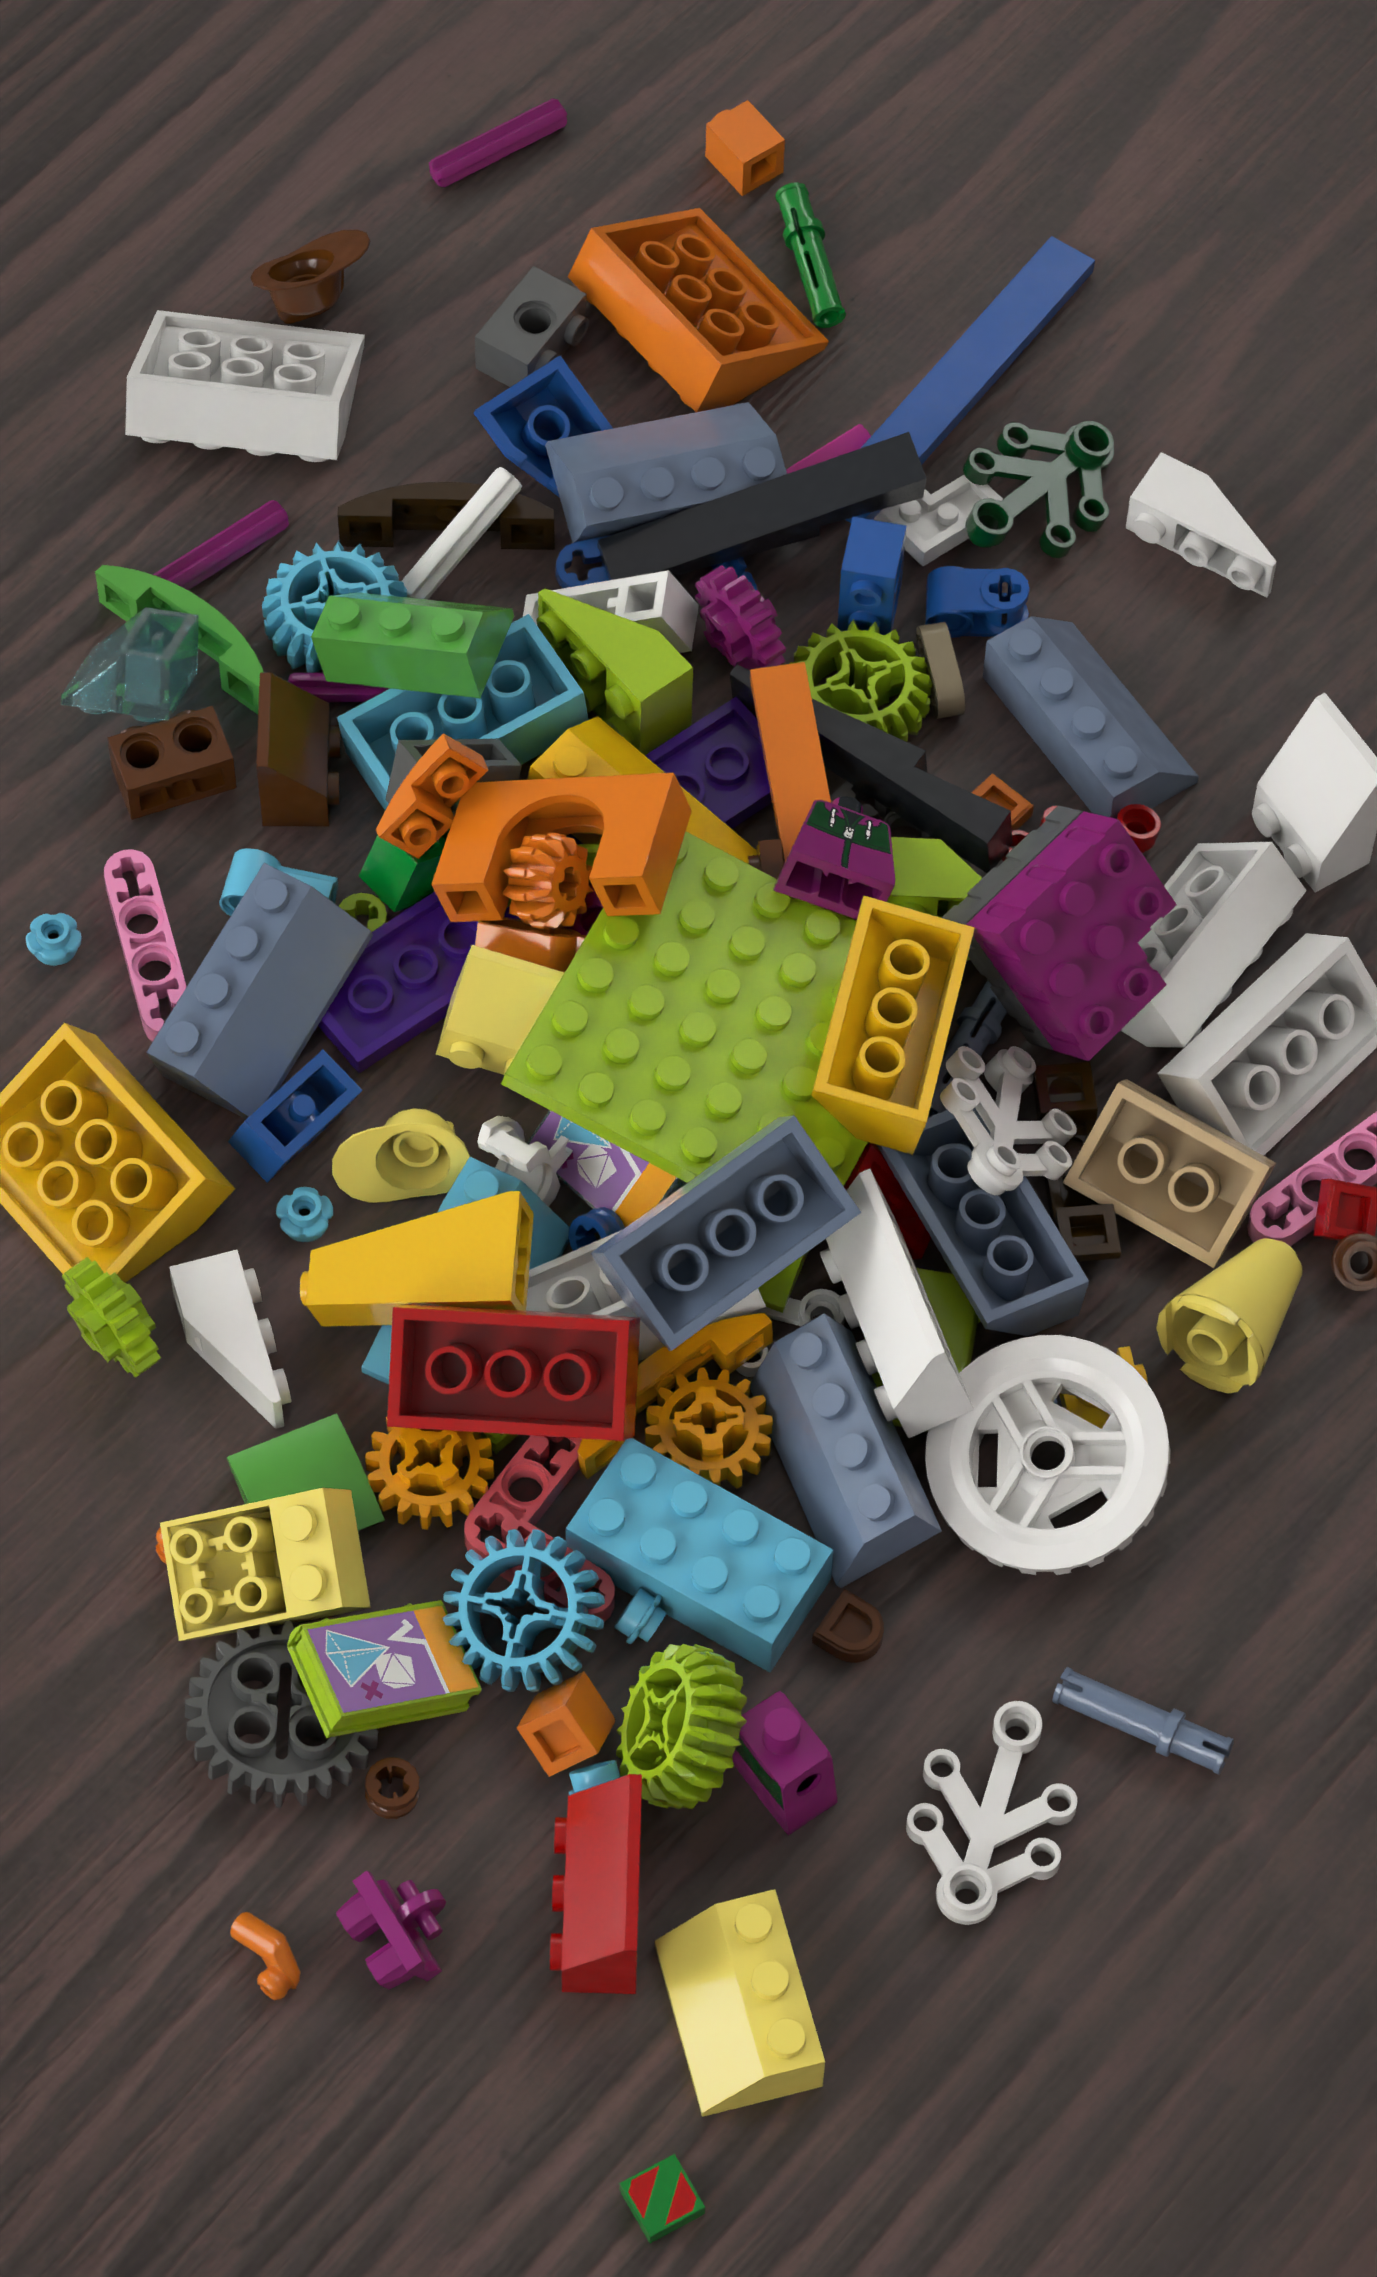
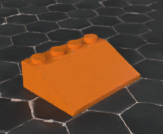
M701 208L591 228L568 275V278L576 287L586 293V300L594 305L612 323L617 333L631 343L647 360L650 368L660 374L680 395L681 400L695 412L734 405L825 350L829 343V340Z

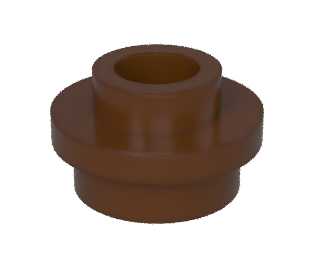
M1354 1233L1346 1236L1336 1245L1332 1253L1331 1267L1334 1276L1343 1286L1354 1291H1367L1377 1287L1376 1237L1366 1233ZM1358 1251H1364L1368 1257V1264L1362 1271L1354 1272L1350 1266L1351 1257Z

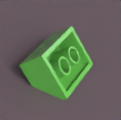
M369 593L331 595L326 601L311 638L325 679L328 682L481 698L514 618L512 608Z

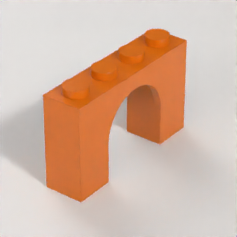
M674 773L476 782L460 798L431 885L450 922L503 920L510 899L502 895L508 885V876L503 870L511 868L510 850L520 848L524 836H533L535 834L548 835V833L564 835L595 833L602 835L589 880L606 915L661 914L692 810Z

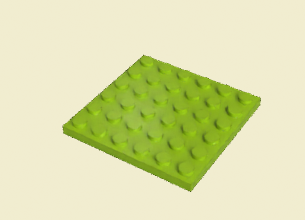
M685 832L661 914L607 916L604 908L602 909L505 1072L501 1084L686 1183L704 1172L778 1117L795 1115L841 1184L845 1186L868 1142L854 1137L811 1094L856 921L840 913L774 891L776 878Z

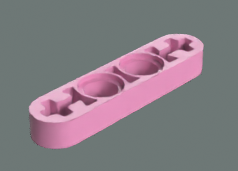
M134 849L122 850L114 853L105 864V885L142 1025L148 1039L153 1042L164 1024L160 1014L158 999L168 997L172 1012L187 986L153 863L143 852ZM133 871L134 876L137 878L139 896L129 897L128 887L122 873ZM139 914L151 915L158 921L157 926L146 934L133 933L127 928L128 922ZM151 961L165 962L171 968L169 974L158 981L147 980L139 972L146 963Z
M1377 1111L1254 1202L1247 1225L1248 1235L1253 1243L1259 1239L1269 1238L1292 1246L1314 1230L1318 1202L1307 1198L1301 1188L1304 1183L1310 1180L1335 1179L1371 1187L1377 1183ZM1352 1149H1363L1372 1154L1376 1164L1368 1170L1353 1169L1345 1161L1344 1155ZM1291 1202L1294 1210L1286 1216L1283 1230L1277 1225L1270 1226L1269 1228L1264 1226L1266 1215L1273 1220L1278 1219L1288 1212L1289 1203Z

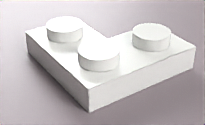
M962 475L933 494H930L925 489L921 499L882 509L874 520L906 525L905 550L918 563L925 566L969 539L965 523L977 501L984 498L1002 501L1003 498L988 484H974L965 475Z

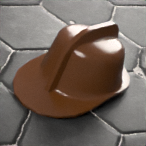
M341 230L329 233L286 256L262 264L253 271L250 278L254 286L269 291L278 316L284 323L292 324L322 314L337 303L344 288V269L365 254L371 241L367 233L360 230Z

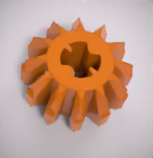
M548 833V835L535 834L533 836H524L521 847L510 850L511 868L503 870L508 876V885L502 895L511 899L509 914L518 916L522 919L523 924L530 925L536 929L549 930V928L573 926L576 915L586 913L587 911L586 895L594 892L589 886V876L592 867L586 864L587 848L578 846L574 838L566 837L564 834Z

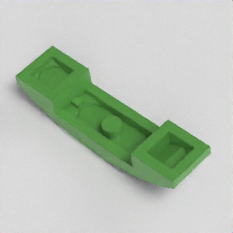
M102 565L95 571L99 603L139 631L155 617L219 663L222 690L258 714L260 673H264L263 668L247 640L224 615L194 593L158 576L139 570Z

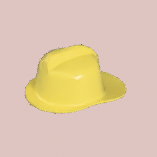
M412 1108L398 1112L389 1118L384 1126L353 1134L340 1144L332 1158V1175L342 1191L352 1198L368 1203L433 1196L449 1192L469 1159L470 1154L464 1142L455 1135L452 1122L445 1121L440 1115L429 1110Z

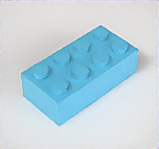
M529 614L511 623L481 698L390 688L337 717L347 755L384 810L389 805L385 799L398 740L438 739L443 733L453 739L499 738L522 765L544 753L567 729L589 720L584 692Z
M633 1438L625 1440L566 1527L567 1547L573 1551H580L587 1560L603 1569L612 1578L616 1587L632 1596L635 1595L640 1587L654 1597L657 1594L661 1595L662 1599L658 1607L666 1611V1615L769 1673L831 1580L832 1548Z

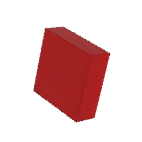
M1321 1179L1313 1236L1341 1241L1346 1236L1354 1233H1366L1375 1237L1377 1225V1188L1335 1179Z

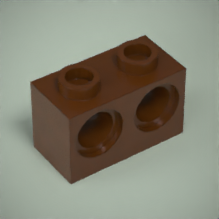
M213 706L197 711L185 710L170 719L147 726H132L123 730L120 734L107 737L111 767L131 820L237 788L234 758ZM198 748L205 749L201 752H189L190 750ZM144 764L152 765L148 768H136Z

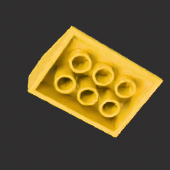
M64 1023L0 1093V1204L62 1274L88 1257L92 1262L96 1261L103 1273L107 1272L109 1275H112L116 1272L120 1279L126 1283L197 1231L236 1189L93 1033Z

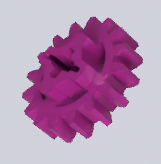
M721 565L701 577L700 581L695 583V587L699 592L695 595V600L702 607L699 614L706 625V630L703 633L711 647H716L723 656H726L730 665L735 667L738 664L750 670L784 665L786 663L782 656L786 652V647L778 639L782 632L775 624V617L778 614L770 600L764 599L758 590L755 591L751 582H748L744 575L738 578L733 567L730 566L725 569Z

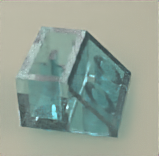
M145 607L91 649L62 693L61 705L79 707L81 711L89 714L114 712L132 715L136 720L142 722L169 721L197 675L199 615Z

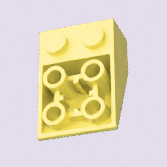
M319 1488L160 1523L179 1641L234 1633L240 1628L244 1631L259 1629L260 1625L268 1624L271 1627L283 1625L285 1621L289 1620L295 1623L371 1608L351 1490Z

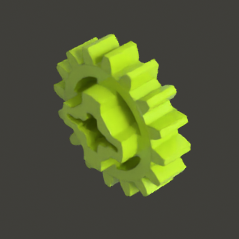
M88 1257L62 1275L66 1282V1285H64L65 1289L74 1298L72 1303L67 1306L68 1313L76 1322L81 1331V1336L93 1351L99 1352L107 1363L112 1359L115 1362L119 1360L127 1373L131 1372L134 1377H137L161 1359L157 1353V1350H159L158 1346L149 1336L151 1331L156 1328L155 1322L147 1313L141 1302V1297L130 1283L126 1284L116 1272L112 1275H109L107 1272L103 1273L96 1261L92 1262Z

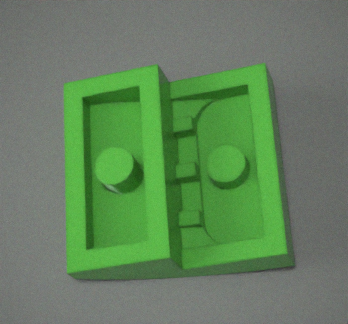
M337 1413L227 1457L245 1504L319 1488L346 1489L352 1492L358 1531L385 1520L360 1460Z

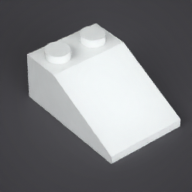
M1326 693L1314 699L1259 780L1252 809V817L1258 830L1265 837H1272L1283 851L1284 859L1298 878L1303 877L1315 893L1369 864L1377 833V757Z

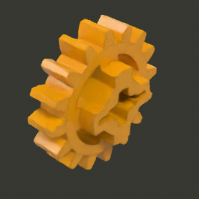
M705 1367L698 1368L697 1381L689 1382L680 1373L675 1375L676 1391L672 1392L664 1387H660L657 1390V1404L659 1406H648L646 1423L650 1426L645 1428V1445L654 1447L653 1450L718 1486H720L721 1481L728 1479L738 1489L742 1487V1470L757 1475L760 1472L761 1458L759 1456H769L771 1438L767 1435L772 1434L773 1420L772 1416L764 1414L766 1408L764 1395L749 1398L751 1382L748 1379H744L736 1386L729 1384V1370L723 1369L717 1380H710ZM690 1405L685 1411H681L683 1408ZM704 1428H712L713 1434H706ZM738 1450L731 1456L727 1457L731 1451Z
M387 1427L388 1434L374 1431L371 1436L372 1448L375 1451L367 1452L365 1456L366 1470L372 1472L367 1475L369 1485H371L373 1492H380L378 1495L379 1507L383 1512L394 1506L398 1507V1523L403 1525L412 1515L420 1516L421 1528L424 1530H428L432 1517L440 1516L446 1527L453 1526L452 1512L460 1510L468 1516L474 1508L472 1497L481 1499L488 1491V1482L486 1480L494 1478V1461L488 1459L492 1456V1443L490 1438L479 1439L481 1432ZM398 1451L401 1454L402 1462L397 1465V1473L392 1475L390 1467L393 1457ZM467 1456L470 1465L466 1476L462 1480L459 1476V1468L463 1466V1458Z

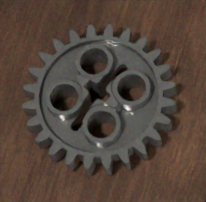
M291 1620L285 1621L281 1634L273 1635L268 1624L260 1625L259 1637L252 1639L242 1628L238 1629L236 1648L219 1640L216 1643L217 1661L205 1657L201 1658L199 1672L201 1677L190 1678L189 1695L192 1698L185 1699V1718L190 1719L187 1722L186 1737L187 1740L197 1741L194 1750L196 1762L211 1759L208 1777L214 1780L226 1773L229 1774L228 1793L231 1795L237 1792L244 1784L251 1787L250 1799L253 1804H256L261 1799L265 1791L272 1792L276 1808L282 1807L286 1793H294L301 1806H307L308 1791L312 1788H316L324 1798H330L332 1789L331 1779L333 1778L343 1785H351L353 1773L351 1766L366 1769L369 1755L366 1749H376L379 1736L378 1730L371 1729L326 1738L287 1648L290 1634L294 1629ZM282 1668H289L292 1672L288 1755L284 1759H278L275 1751L279 1677ZM257 1680L268 1686L254 1690L242 1684L247 1681ZM245 1734H256L265 1740L250 1744L243 1742L239 1737ZM313 1736L322 1739L326 1743L312 1747L303 1744L300 1740Z

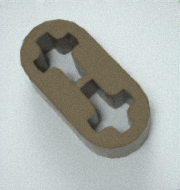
M940 622L917 626L916 644L918 657H925L927 675H930V680L932 681L929 698L935 718L964 715V689L947 624Z

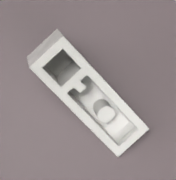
M669 570L551 590L658 630L679 653L692 651L699 605ZM538 593L527 594L523 617L529 614L536 625V619L538 618Z

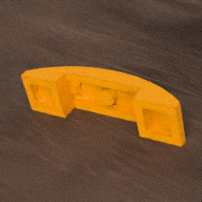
M765 1313L714 1322L706 1325L672 1351H669L664 1346L638 1365L636 1415L657 1400V1390L660 1387L669 1390L675 1387V1375L681 1373L687 1378L711 1359L722 1370L726 1369L729 1370V1374L773 1342V1329L770 1318ZM582 1439L577 1451L580 1471L587 1479L612 1461L625 1441Z

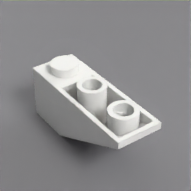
M1161 452L1130 496L1126 529L1134 532L1145 542L1159 544L1181 555L1192 565L1205 567L1228 578L1241 589L1252 590L1267 598L1271 593L1277 561L1209 475Z
M238 1250L170 1266L173 1295L187 1343L276 1429L284 1427L282 1405L291 1403V1396L283 1368L273 1371L268 1354L277 1352L269 1319L258 1320L253 1304L262 1302L254 1268L243 1270Z

